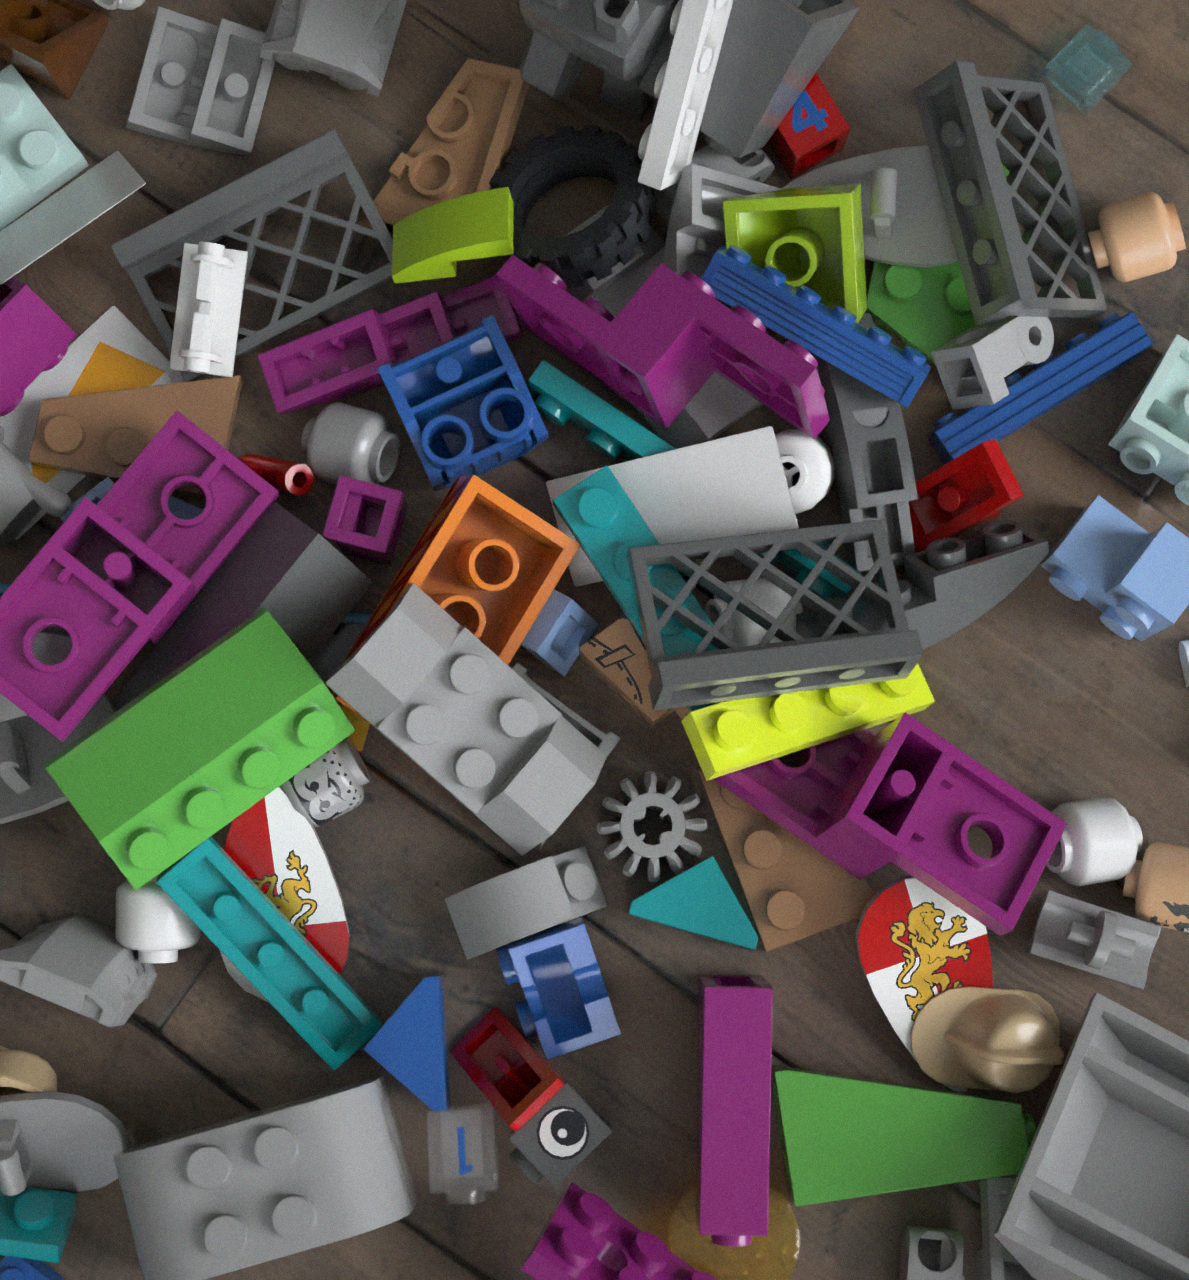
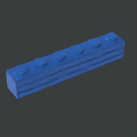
M730 245L728 249L722 246L715 252L701 279L713 290L716 298L733 308L735 305L746 308L764 326L798 343L816 356L908 408L931 368L930 365L925 363L927 357L909 346H906L904 350L890 343L892 337L885 331L874 326H870L869 330L855 323L857 317L850 311L840 306H835L834 309L829 308L819 302L821 296L818 293L802 285L799 289L784 282L786 276L782 272L768 265H765L764 269L749 262L751 256L736 246Z
M1131 311L1120 318L1117 313H1114L1097 325L1098 332L1089 337L1083 332L1064 345L1067 349L1065 352L1056 357L1051 352L1044 362L1032 364L1034 368L1032 372L1023 377L1019 372L1005 379L1010 394L997 403L970 407L969 410L957 417L954 412H951L933 424L936 430L933 431L928 440L943 463L947 464L982 442L996 439L997 442L1142 355L1153 342L1149 335L1146 334L1141 323L1138 322L1135 314Z

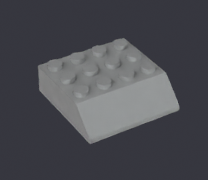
M1097 992L1090 999L994 1232V1236L1034 1279L1189 1280V1041Z

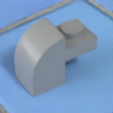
M585 846L527 864L445 898L467 960L607 907Z

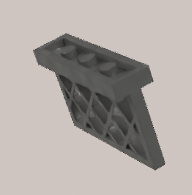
M956 60L914 89L975 324L993 325L1008 316L1096 318L1107 312V305L1046 84L978 75L974 62ZM1017 101L1027 102L1033 126L1014 108ZM987 108L994 114L991 122ZM1004 125L1023 144L1019 153L1000 134ZM1033 156L1045 167L1048 183L1030 165ZM1002 164L1009 171L1007 178H1005ZM1020 183L1039 202L1035 211L1016 192ZM1049 213L1061 225L1064 240L1045 222ZM1017 221H1018V222L1021 224V226L1025 229V231H1024L1022 237H1021V234H1020V230H1019V226H1018ZM1036 241L1054 258L1051 268L1032 251ZM1065 271L1076 281L1080 298L1061 281ZM1033 280L1041 287L1038 295Z
M336 129L110 245L121 267L127 270L170 354L174 328L164 310L176 314L177 306L159 301L147 278L169 266L181 269L184 243L199 245V242L216 243L226 237L248 244L246 249L248 258L244 290L277 300L270 325L256 332L239 327L238 334L246 337L237 341L235 359L392 278L393 239ZM346 175L356 195L349 220L345 221L315 211L322 187ZM310 194L306 208L293 204L294 201ZM362 208L373 229L357 225ZM279 209H284L303 216L293 250L260 240L267 215ZM312 219L345 229L335 264L302 254ZM254 223L251 236L237 233L242 228ZM354 232L379 240L390 262L368 274L344 267ZM257 248L290 258L279 293L247 283ZM299 261L332 271L325 296L312 303L289 296ZM341 275L357 279L337 289ZM286 303L301 308L282 318ZM180 371L185 382L195 381L206 375Z
M882 519L629 549L627 559L651 673L648 688L653 711L905 679L923 656L918 629L909 630ZM869 542L874 565L865 577L833 556L842 543ZM830 545L827 551L823 550L819 546ZM796 549L817 563L802 585L770 564L779 551ZM768 552L764 558H761L756 554ZM733 556L754 570L738 592L707 572L717 558ZM696 560H704L700 566L692 562ZM671 564L690 577V579L675 599L672 600L650 584L647 566ZM823 569H826L855 589L841 611L808 590ZM875 575H877L879 587L871 582ZM761 576L792 596L777 619L745 598ZM697 584H700L729 604L713 626H710L681 606ZM864 595L885 609L889 629L868 631L849 618L847 614L860 596ZM799 602L831 623L822 637L805 639L784 624ZM655 606L664 611L659 620H657ZM735 610H738L767 630V633L758 645L741 647L720 633V630ZM672 617L703 638L693 653L665 656L660 633ZM837 628L846 633L841 635H833ZM774 636L783 641L770 643ZM710 644L719 649L706 651Z

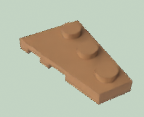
M470 58L466 60L425 118L428 124L408 153L401 152L388 170L391 177L373 201L388 231L393 232V225L423 208L462 195L492 189L489 182L496 170L503 171L505 159L507 158L529 87V83L521 78V69ZM362 208L359 216L362 225L372 227Z
M240 375L233 376V378L221 377L44 399L41 401L28 461L35 466L106 479L109 476L113 481H117L177 410L226 450H229L243 379ZM181 486L173 491L206 499L204 493L194 486Z
M697 771L764 952L774 950L861 917L864 907L876 894L864 878L859 880L713 779L706 781L703 772Z

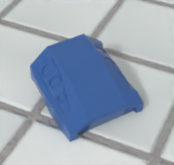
M494 315L482 319V324L464 334L412 358L391 366L387 363L377 368L434 491L449 488L457 476L472 474L477 477L523 456L548 439L547 429Z

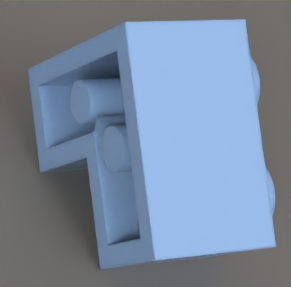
M1099 495L1083 508L1040 564L1041 567L1051 573L1048 579L1059 592L1075 601H1080L1081 598H1084L1102 612L1099 618L1108 629L1127 640H1131L1134 636L1141 642L1173 625L1189 605V538L1168 522L1150 534Z

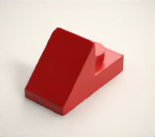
M996 439L978 444L915 482L918 500L909 501L915 553L926 550L927 545L935 540L954 538L996 518L1000 514V509L1024 496Z

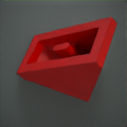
M496 1006L449 1051L504 1121L515 1132L565 1085V1078Z

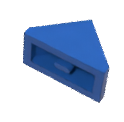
M442 975L424 977L363 1048L433 1111H445L451 1106Z

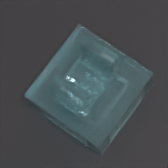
M1087 23L1046 65L1042 75L1087 115L1128 73L1133 63L1119 51L1120 47L1102 30L1098 32Z

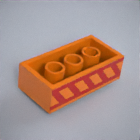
M476 475L457 476L342 664L358 650L387 617L405 589L411 583H414L462 627H466L508 665L581 544ZM327 687L339 705L364 719L333 690Z

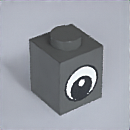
M566 1079L565 1085L517 1132L513 1130L510 1133L509 1140L517 1148L509 1156L533 1183L537 1184L545 1177L555 1188L612 1133V1126L577 1088Z

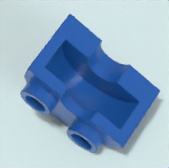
M582 917L496 948L507 985L520 982L526 999L515 1002L525 1037L528 1040L539 1036L547 1060L621 1035Z

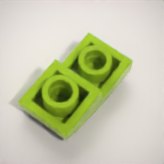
M509 187L484 190L448 199L423 208L393 225L392 278L395 284L456 277L457 261L513 254V199Z

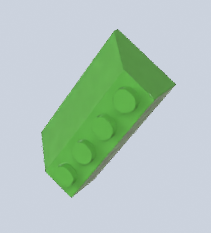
M264 607L48 759L43 765L133 888L138 890L356 730L323 680L270 612Z

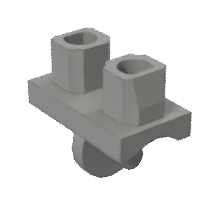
M1046 890L1044 891L1026 953L1144 990L1150 958L1162 927Z

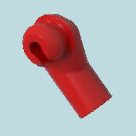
M252 453L238 457L241 462L278 491L293 495H304L311 490L314 484L312 470L303 463Z

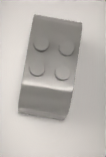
M384 1075L135 1145L128 1150L113 1155L143 1280H205L383 1227L408 1216L418 1202Z

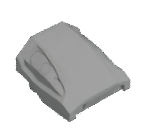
M276 0L259 57L271 61L274 55L276 61L285 68L306 72L312 70L330 76V80L337 81L341 86L350 90H363L368 87L367 94L379 97L407 0Z
M82 914L39 925L37 930L25 935L12 948L0 951V981L91 1018L108 1027L121 1026L126 1023L138 1005L148 998L158 973L152 963L138 962V950L125 948L117 942L115 936L116 928Z

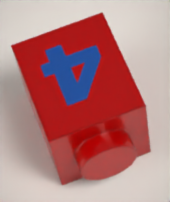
M817 73L814 74L768 140L769 145L790 179L842 151L850 131V126Z

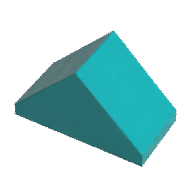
M713 856L631 901L627 915L749 950L756 949L759 938Z

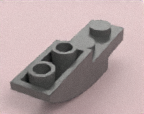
M870 313L864 314L859 323H857L869 330L870 326L875 327ZM811 353L818 363V375L821 385L825 390L824 398L830 421L821 431L822 441L828 447H832L842 524L882 519L893 565H904V556L915 553L909 501L918 500L900 404ZM869 542L845 543L847 563L859 572L870 570L874 563Z
M1003 520L986 525L983 528V532L961 539H938L929 543L926 550L904 556L906 580L897 579L909 630L918 629L922 650L958 632L1002 601L1029 576L1049 553L1048 541L1016 521ZM864 595L860 596L847 614L849 618L868 631L889 629L885 609ZM835 597L824 599V601L841 611L849 598ZM812 610L796 614V633L805 639L822 637L831 624ZM837 628L833 635H841L846 633Z

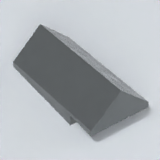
M274 501L112 702L121 709L264 607L270 612L311 665L335 636L334 631L373 586L374 582L319 533Z

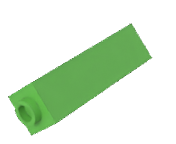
M784 1066L771 1068V1084L788 1196L795 1207L1019 1174L1036 1133V1126L1030 1113L1023 1114L1021 1104L1009 1099Z

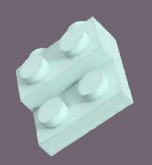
M12 64L0 71V230H2L89 166L84 156Z
M1177 334L1166 347L1144 388L1130 405L1108 445L1121 452L1120 459L1129 470L1138 474H1150L1153 472L1174 485L1177 498L1189 506V341Z

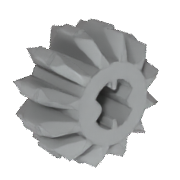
M648 771L645 773L643 781L645 794L639 795L634 784L628 778L620 781L621 792L629 801L627 806L614 798L605 797L602 807L606 811L621 817L620 822L604 821L598 823L597 833L605 836L620 834L621 840L609 845L604 850V855L610 860L616 858L627 849L632 855L623 867L622 873L625 876L631 877L637 870L640 859L648 860V881L658 882L661 873L659 859L665 858L670 870L676 876L685 871L683 862L674 852L677 847L688 855L695 857L700 855L702 847L697 842L685 838L684 834L685 832L705 831L707 829V821L701 818L685 820L684 813L694 809L700 803V799L697 794L686 797L679 804L672 799L681 786V779L675 776L672 777L667 783L664 794L656 793V774L653 771ZM650 809L661 812L658 820L661 821L666 817L670 826V831L661 833L658 838V844L655 845L644 843L642 840L646 835L643 833L637 837L633 827L634 823L643 821L646 810Z

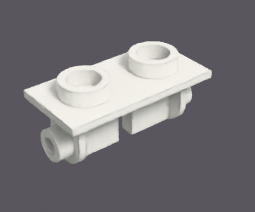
M199 242V245L184 243L169 369L233 378L248 258L247 251L226 249L224 245L210 242Z

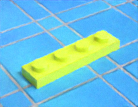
M917 663L905 679L726 701L692 711L681 722L706 781L895 720L904 712L910 715L925 710L935 700Z

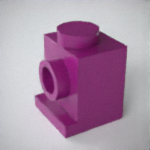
M339 475L322 537L336 542L343 554L392 566L408 509L403 492Z

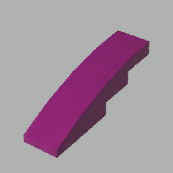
M496 275L443 297L437 291L381 314H378L373 309L261 353L258 355L276 411L278 414L284 415L385 386L378 372V367L387 363L391 366L412 358L464 334L482 324V319L494 315L507 343L525 337L518 314Z

